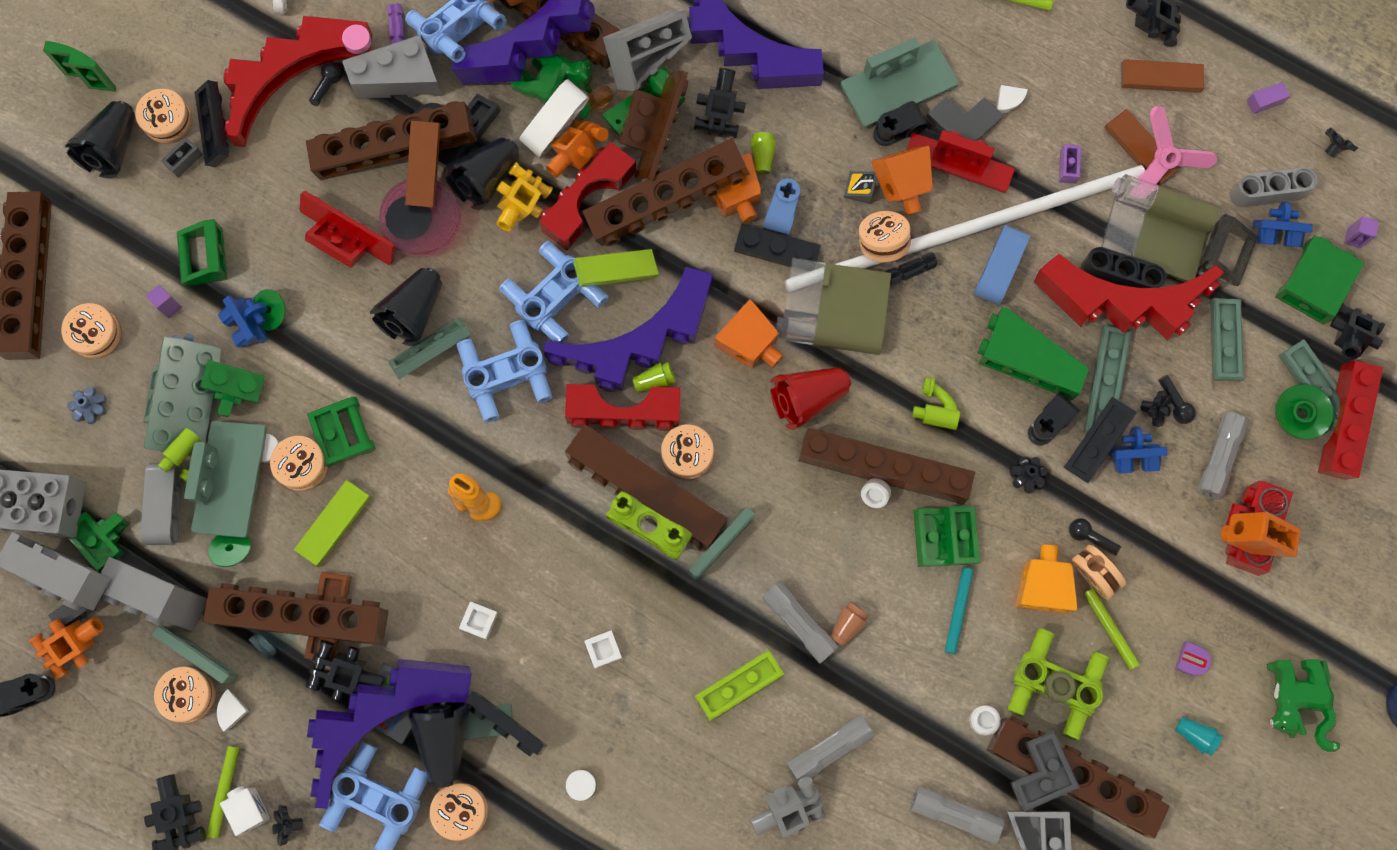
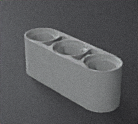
M1309 168L1248 174L1232 188L1230 198L1239 207L1297 201L1302 199L1316 186L1318 182L1317 176ZM1297 181L1300 182L1303 185V187L1299 186L1297 184ZM1270 184H1271V185H1274V186L1276 187L1277 191H1276V190H1273V189L1271 188ZM1243 187L1247 188L1251 194L1246 193Z
M148 463L144 479L141 540L144 545H175L179 534L182 479L179 475L182 473L181 465L178 467L173 465L166 473L157 466L159 463Z

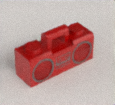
M1257 481L1245 488L1241 499L1244 505L1232 504L1226 525L1230 524V518L1233 514L1268 512L1285 521L1293 492L1264 481ZM1229 543L1225 554L1228 555L1227 565L1257 576L1270 572L1274 556L1250 554Z

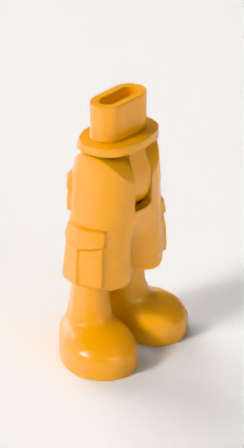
M462 473L455 474L450 479L448 494L452 497L453 503L459 511L465 512L468 510L470 517L475 521H488L499 514L502 501L496 493H485L473 478Z

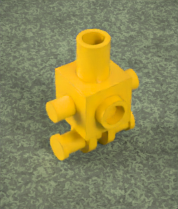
M517 162L513 164L508 172L510 175L513 174L517 177V179L510 185L501 181L496 188L497 191L503 194L502 199L497 205L503 212L496 224L499 228L508 232L512 230L516 221H522L529 214L538 218L543 209L536 205L540 195L546 199L553 189L551 186L548 187L541 182L542 178L540 176L536 178L531 176L533 171L530 169L524 170Z

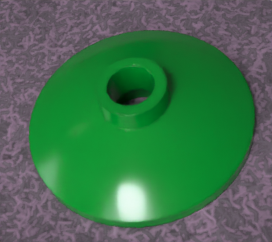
M1298 384L1289 387L1279 396L1275 406L1276 419L1280 427L1288 435L1297 439L1310 440L1317 438L1329 429L1333 421L1334 411L1330 399L1322 390L1312 385ZM1298 409L1304 412L1305 417L1303 419L1298 417Z

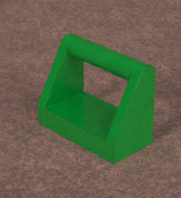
M215 219L203 220L177 231L181 285L191 286L227 280L223 229ZM205 236L208 268L192 274L189 239Z

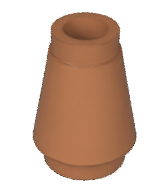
M849 602L847 607L843 606L830 637L844 647L868 623L866 619L869 614L852 602Z

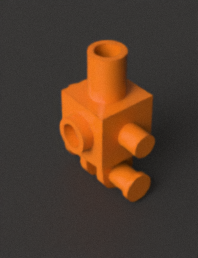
M576 120L573 123V127L568 126L551 144L557 155L546 165V169L556 178L568 166L580 170L590 162L591 157L598 151L593 144L597 140L603 142L608 138V130L591 121Z
M92 617L83 624L80 620H77L67 627L58 618L48 624L54 635L44 640L43 634L40 633L28 640L29 644H32L38 652L35 654L37 659L42 657L46 663L42 666L44 669H50L55 681L68 673V670H65L62 666L68 661L73 660L78 669L89 662L83 652L96 644L92 638L104 630L103 624L98 618Z

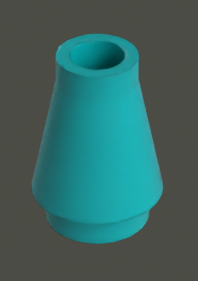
M1184 716L1175 728V732L1185 738L1200 753H1207L1210 756L1215 753L1223 738V735L1217 732L1218 729L1190 720Z

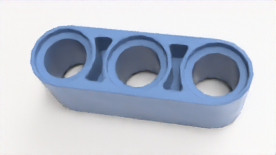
M1004 225L973 295L996 305L1001 304L1030 235Z

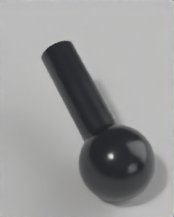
M327 62L322 66L320 72L322 79L309 99L312 105L319 106L331 84L341 79L342 69L337 63Z
M1168 375L1159 378L1158 382L1163 390L1166 391V395L1172 396L1171 403L1174 406V419L1180 424L1191 423L1196 417L1195 407L1188 402H1184Z
M1075 519L1069 525V533L1077 541L1088 540L1114 556H1117L1122 546L1092 530L1091 524L1086 519Z

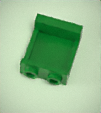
M1314 235L1304 244L1302 248L1304 251L1287 282L1279 288L1275 298L1324 325L1336 316L1364 262L1357 259L1353 253L1343 251L1332 245L1328 239Z

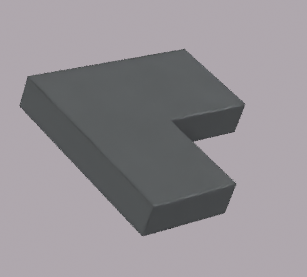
M946 96L928 112L926 117L941 132L942 130L947 132L955 131L963 137L974 141L980 140L1004 115L985 97L965 114Z
M1054 731L1024 742L1037 771L1010 782L1022 811H1028L1080 788Z

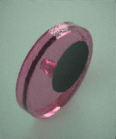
M407 180L395 185L384 197L379 211L380 226L387 240L394 243L398 251L411 256H428L445 249L456 237L461 224L460 207L452 191L446 185L437 181L435 208L405 205Z

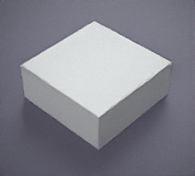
M470 601L459 629L487 640L498 612Z
M612 630L584 641L595 669L622 659Z

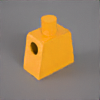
M1041 545L1040 560L1031 559L1025 563L1016 598V608L1068 614L1077 611L1073 566L1070 563L1058 562V546Z

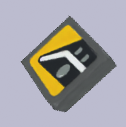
M850 171L844 198L870 204L877 179L875 172Z

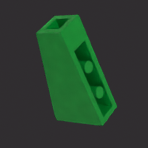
M1002 307L998 314H992L987 325V329L991 330L988 339L983 338L977 352L982 355L979 361L980 365L1055 394L1061 392L1070 400H1074L1080 394L1089 370L1088 367L1008 308Z

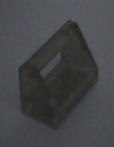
M1224 214L1214 225L1199 262L1198 271L1205 273L1217 265L1224 272L1219 280L1233 286H1239L1258 236L1235 217ZM1228 234L1245 241L1233 272L1218 261Z

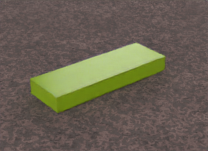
M652 249L578 257L573 261L580 287L652 279L659 275Z
M346 480L294 548V551L317 567H320L371 497Z
M767 650L695 695V698L709 721H712L785 674L771 651Z

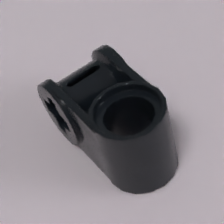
M910 101L899 108L882 114L873 131V137L879 145L890 146L911 137L912 133L919 134L928 127V123L916 102Z
M1059 392L1028 428L1027 434L1030 441L1039 446L1048 444L1081 410ZM1045 427L1047 431L1043 433L1040 431V428Z
M25 674L13 680L1 682L0 717L19 713L25 710V708L49 700L54 695L56 689L54 680L46 675Z

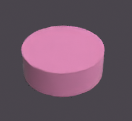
M351 25L343 32L342 41L349 52L361 54L369 49L371 37L365 27Z

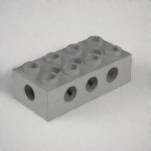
M0 470V532L59 538L76 537L78 530L77 522L81 514L87 482L69 475Z

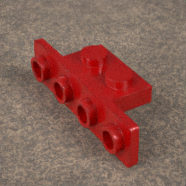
M942 130L938 141L912 133L907 149L929 146L931 168L1002 193L1007 192L1014 168L991 160L995 148L990 147L986 142L967 139L955 131L947 132Z
M303 191L300 194L299 211L317 222L305 233L306 242L350 268L367 252L388 265L394 261L396 246L389 239L382 237L364 224L355 221L342 211L325 203L319 197L307 191Z

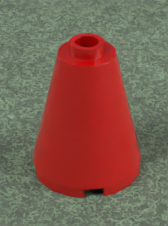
M839 367L781 374L771 379L770 383L775 382V387L770 389V395L779 418H786L789 424L785 426L788 429L795 430L848 394L851 378L846 371Z

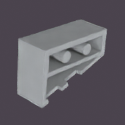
M666 11L603 37L617 90H638L641 87L640 84L649 75L655 74L658 71L657 68L666 59H670L692 38L685 11Z
M420 35L342 61L357 99L391 98V95L417 97V94L442 96Z
M14 532L10 534L0 552L1 568L25 579L24 583L40 591L42 588L45 589L43 594L60 601L63 598V605L77 611L80 610L81 606L94 611L111 578L55 549Z
M111 557L108 558L101 574L111 578L103 593L102 600L119 606L120 602L125 604L123 610L138 616L144 612L147 614L145 620L162 626L165 621L194 631L207 603V598L189 592L184 588L173 585Z
M1006 811L1020 850H1072L1070 812Z

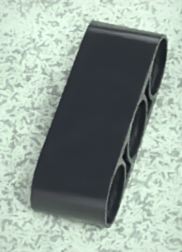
M1104 247L1092 249L1081 264V270L1096 278L1117 285L1135 288H1160L1165 283L1167 277L1165 270L1157 264ZM1092 259L1098 260L1102 267L1095 266L1092 263ZM1118 268H1124L1128 272V276L1122 275ZM1145 276L1151 277L1155 285L1148 283Z

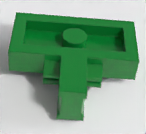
M208 360L200 389L215 393L214 399L221 400L216 415L228 418L232 405H240L241 400L257 404L265 376Z
M84 512L78 518L76 537L68 539L94 569L101 573L109 557L118 560L125 554L115 542L120 539L118 535L127 528L129 523L117 512L106 521L101 519L98 522L90 514Z

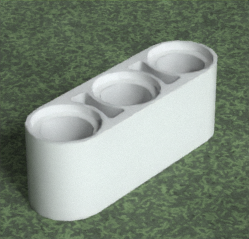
M569 79L565 80L524 130L519 140L539 158H542L552 148L551 144L587 104L589 97Z

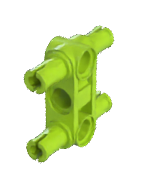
M623 491L612 501L610 509L605 515L616 525L629 530L675 560L679 559L693 536L690 531L681 525L668 520ZM646 519H653L657 523V528L652 532H645L641 529L642 522Z
M1039 628L1030 651H1026L1023 654L1021 662L1015 668L1013 682L1016 687L1007 711L1024 717L1032 693H1038L1047 697L1044 691L1045 679L1052 673L1066 672L1074 679L1076 690L1071 699L1059 702L1068 706L1071 710L1062 735L1079 741L1087 718L1094 715L1096 707L1102 702L1103 683L1101 680L1110 658L1101 653L1092 652L1085 674L1081 676L1048 662L1046 656L1055 634ZM1028 664L1035 667L1037 671V676L1034 680L1028 679L1025 675V668ZM1083 688H1086L1091 693V701L1088 704H1085L1080 698V692Z

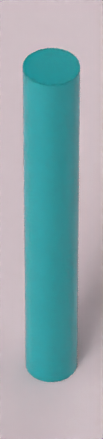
M962 567L944 651L949 654L956 655L974 572L971 568Z

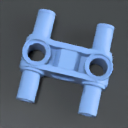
M451 0L427 19L416 10L409 11L405 17L407 24L417 32V35H420L422 42L426 44L430 53L435 55L444 53L455 63L461 62L466 54L464 48L457 43L482 23L486 22L496 31L502 30L507 24L505 16L494 8L493 2L489 3L488 0Z
M548 240L540 247L539 253L555 269L530 293L526 294L511 278L506 279L501 284L499 291L515 305V312L525 320L526 325L535 331H542L553 342L565 343L570 335L553 319L554 316L579 293L587 297L597 308L602 307L609 299V296L598 285L580 287L578 278L572 279L567 277L568 272L575 270L573 261L576 258L570 255L566 256ZM532 308L541 309V313L536 317L527 315L528 311Z
M518 320L509 325L517 348L495 357L480 361L472 339H465L456 344L463 363L461 373L470 398L477 402L484 423L493 422L500 418L492 395L520 383L530 382L539 404L553 399L546 379L547 366L539 345L532 341L525 320ZM532 356L538 358L536 365L531 367L524 365L527 358ZM483 376L485 380L480 386H473L471 382L474 377Z
M362 741L350 765L347 764L343 767L341 773L333 780L330 792L331 802L319 825L329 831L336 832L347 808L353 807L383 822L385 826L373 850H393L400 835H404L405 832L407 833L411 823L417 818L418 809L421 805L419 797L428 778L424 770L415 767L403 791L397 792L367 777L366 771L378 748ZM348 777L355 783V789L350 795L346 794L342 788L343 782ZM400 804L407 806L409 811L408 817L404 821L398 820L395 816V810Z

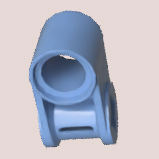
M786 178L778 182L772 202L768 207L763 228L786 235L790 234L796 213L795 208L800 195V187L795 180ZM785 191L790 192L789 198L783 197Z

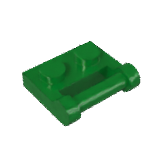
M349 397L307 413L317 444L324 454V463L327 467L359 455L371 453L376 449L373 440H369L358 410L360 404L357 397ZM347 411L359 444L350 445L339 413Z

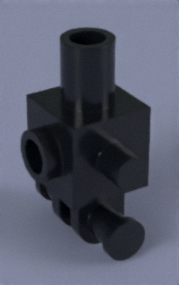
M1127 0L1126 8L1136 13L1135 27L1148 33V37L1151 39L1158 38L1160 33L1165 34L1163 44L1167 47L1177 45L1176 35L1180 33L1179 24L1181 23V16L1178 14L1180 10L1179 3L1172 2L1171 0Z
M719 68L716 87L710 86L709 95L698 93L696 104L706 106L705 116L710 117V119L704 120L696 117L693 130L707 131V135L716 132L718 137L728 135L737 138L739 125L725 124L726 120H732L733 112L744 114L746 105L744 102L735 101L737 91L732 90L735 70ZM714 119H721V123H715Z
M1342 303L1336 316H1342L1346 319L1342 320L1335 317L1330 327L1338 330L1334 345L1342 349L1343 357L1348 360H1355L1363 354L1368 346L1378 350L1383 340L1376 337V335L1378 336L1382 332L1385 323L1372 319L1373 315L1369 313L1364 315L1361 313L1362 310L1358 308L1353 310Z
M321 640L319 652L314 654L312 659L316 662L315 666L312 665L309 668L308 672L311 673V676L305 687L314 691H320L322 678H325L324 686L334 689L332 698L343 701L346 693L350 694L357 691V684L382 686L384 676L365 670L367 661L358 659L360 649L349 646L346 654L339 652L332 658L330 654L335 644L330 641Z
M175 774L157 778L156 782L161 801L150 804L152 814L146 815L144 822L147 828L155 826L156 834L165 833L166 838L159 841L153 840L152 850H179V846L186 849L190 848L194 842L205 841L206 833L203 826L189 831V826L196 824L194 814L202 812L200 800L191 802L190 794L179 795Z

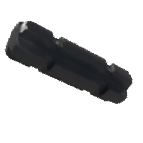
M926 253L922 255L921 259L919 257L899 265L898 269L894 267L887 270V273H891L890 286L900 283L901 279L907 280L923 273L925 269L930 270L936 267L938 262L934 253Z

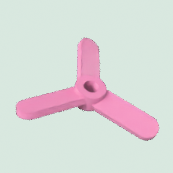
M1155 106L1150 112L1157 150L1154 156L1155 159L1129 190V198L1135 202L1142 201L1168 169L1176 166L1210 168L1217 162V157L1213 152L1174 147L1166 111L1162 106Z

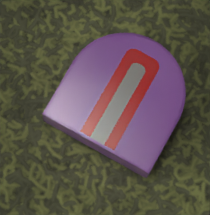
M1188 641L1184 642L1175 669L1191 676L1202 675L1210 668V655L1204 648Z

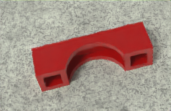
M612 142L605 148L601 147L595 153L594 161L588 167H583L578 172L575 178L576 181L571 187H565L559 194L555 205L547 207L541 214L539 222L542 232L566 251L584 232L583 221L579 215L583 200L590 193L600 189L620 191L636 173V161Z
M1356 360L1341 365L1336 393L1340 399L1339 416L1332 436L1323 446L1318 473L1344 480L1360 477L1383 367Z
M566 384L565 419L567 424H571L574 428H582L584 424L587 426L588 424H597L603 429H615L617 425H628V428L632 430H643L645 426H656L657 430L671 431L673 427L679 426L680 387H651L646 398L639 404L632 407L619 408L605 402L599 395L595 385Z

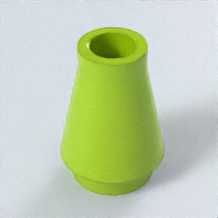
M757 132L753 134V139L750 140L754 167L757 174L771 173V164L777 143L774 140L773 133Z
M659 362L638 376L632 377L637 393L650 391L651 387H670L671 384L676 383L669 362L663 364Z

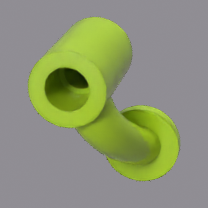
M935 377L925 378L922 394L927 395L929 398L934 394L943 403L944 407L926 404L925 408L914 406L912 417L922 419L923 424L956 430L960 411L957 410L955 401L944 389L935 383Z
M185 428L162 453L164 459L157 466L167 473L173 465L178 467L189 454H191V462L194 442H201L202 440L190 429ZM182 468V473L179 477L187 483L189 468L188 470Z

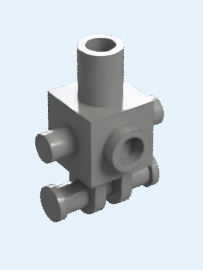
M806 776L798 781V786L802 789L795 792L793 786L790 785L786 788H777L774 794L765 797L769 810L750 818L757 836L775 827H778L782 837L798 834L800 829L810 825L807 817L809 815L813 822L824 820L823 802L818 789L813 786L811 777Z

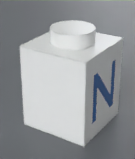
M240 786L227 793L228 799L220 803L235 836L245 835L271 820L256 788L245 789L244 786Z

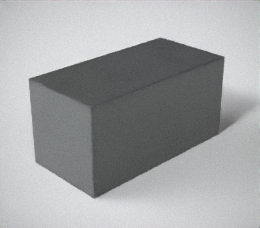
M185 137L161 161L179 178L203 154Z
M62 605L48 616L52 622L59 618L63 625L67 627L77 620L81 621L94 611L82 606L77 611Z

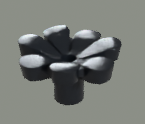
M1330 127L1325 132L1330 138L1331 144L1324 152L1334 158L1340 149L1353 152L1358 149L1350 140H1344L1333 128Z
M1158 391L1153 402L1142 401L1140 409L1141 411L1148 412V416L1152 418L1153 426L1158 428L1163 426L1165 422L1164 416H1170V407H1167V405L1171 403L1172 396L1166 395V391Z
M1025 457L1017 460L1019 466L1011 467L1010 474L1017 476L1012 482L1015 488H1020L1024 485L1026 493H1033L1034 486L1038 489H1042L1045 486V481L1042 477L1047 476L1048 471L1046 467H1039V458L1033 457L1028 462Z
M279 805L278 811H274V820L277 824L272 825L273 835L278 834L277 844L283 846L287 844L288 836L292 831L303 829L302 818L291 819L287 812V806Z

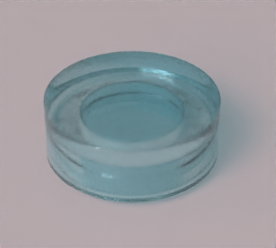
M259 632L249 639L268 660L277 654L276 649Z

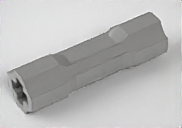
M1234 412L1223 414L1217 431V440L1197 490L1200 494L1212 499L1220 500V498H1224L1239 445L1244 439L1249 424L1247 417Z
M781 581L762 596L766 604L776 615L782 618L819 664L839 647L826 631L821 629L801 607L794 595Z
M859 715L810 750L804 751L786 763L798 783L803 777H814L822 769L849 751L858 748L873 738L874 734L865 719Z
M920 786L915 790L911 801L910 811L962 829L973 836L997 844L1004 827V819L967 807Z

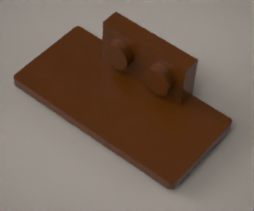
M685 71L667 74L660 98L640 90H634L618 143L643 151L635 178L653 180L655 175L661 171L662 161L660 158L663 149L666 150L671 140L669 130L671 124L676 122L680 112V108L677 107L680 96H684L688 88V80H686L688 73Z

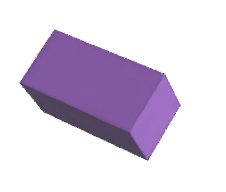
M1281 82L1252 93L1247 102L1253 114H1257L1285 103L1290 95L1284 83Z
M1064 144L1061 148L1059 182L1076 184L1080 178L1081 146Z
M1362 216L1347 228L1344 244L1362 248L1376 237L1379 221Z
M160 285L146 295L152 304L167 318H170L181 308V305Z

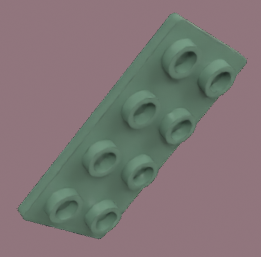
M912 38L868 58L864 71L841 81L840 86L863 128H867L878 123V119L882 114L899 108L910 101H915L918 105L957 87L959 82L936 41L932 40L920 46L916 38Z
M167 336L163 338L159 363L152 368L143 423L147 424L144 441L145 449L164 452L185 428L194 432L202 440V443H206L214 392L200 389V384L207 361L211 360L219 363L221 356L220 347Z
M212 421L207 443L194 442L184 499L196 504L191 527L193 533L238 538L248 537L267 433L266 426Z

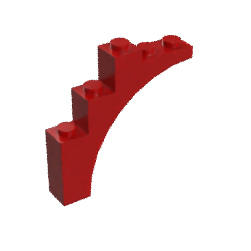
M303 16L302 25L297 28V40L266 38L265 47H262L260 52L261 62L230 59L229 66L224 70L223 75L224 83L232 93L230 97L231 115L230 119L226 120L225 133L234 146H246L250 129L259 111L269 98L290 79L321 64L361 55L353 54L346 49L342 41V35L349 26L361 25L368 30L372 42L373 35L368 23ZM371 45L364 53L370 52Z
M1058 254L1039 270L1034 283L1080 327L1088 321L1094 323L1103 314L1124 334L1132 327L1137 330L1147 321L1168 341L1175 334L1180 337L1191 327L1192 324L1189 323V320L1195 314L1193 310L1202 302L1200 298L1204 294L1209 297L1219 288L1221 284L1218 283V280L1224 272L1215 265L1201 276L1182 284L1162 288H1135L1117 285L1096 278L1073 265L1061 254Z

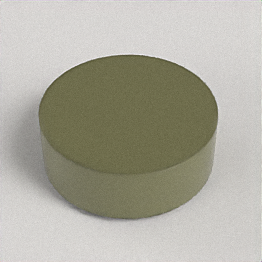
M1066 672L1052 673L1044 682L1045 694L1055 702H1064L1071 699L1076 690L1074 679Z

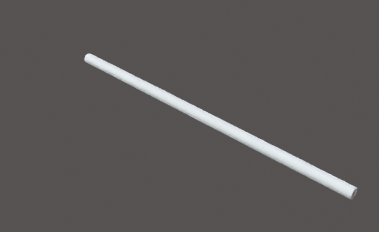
M1142 165L911 239L910 248L904 256L1137 181L1145 169ZM861 255L835 265L866 269L884 262H876L865 255ZM824 268L784 280L787 292L792 293L822 283Z

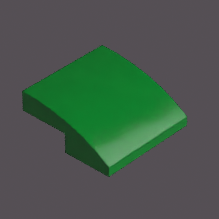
M45 41L43 51L64 75L79 77L89 89L116 91L114 83L89 56L70 46Z
M975 506L917 508L913 510L918 567L980 563Z

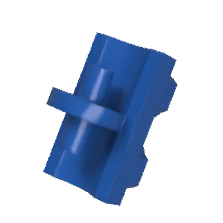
M1281 202L1278 209L1271 208L1269 210V217H1277V221L1253 220L1252 228L1258 229V244L1276 245L1277 232L1279 230L1285 231L1283 246L1302 247L1305 233L1312 231V224L1289 222L1290 219H1298L1299 211L1291 210L1289 202Z
M230 295L223 299L226 306L218 314V317L223 324L229 327L237 323L240 329L232 334L231 337L237 347L246 348L254 342L264 343L269 339L261 326L266 322L263 318V315L267 312V307L264 303L255 304L251 298L247 300L245 298L233 299Z
M1136 426L1131 428L1130 435H1123L1121 437L1122 444L1131 443V445L1115 446L1108 455L1113 458L1115 472L1120 474L1133 472V458H1141V469L1143 471H1160L1161 456H1167V447H1160L1159 444H1143V442H1151L1152 436L1151 434H1143L1141 428Z

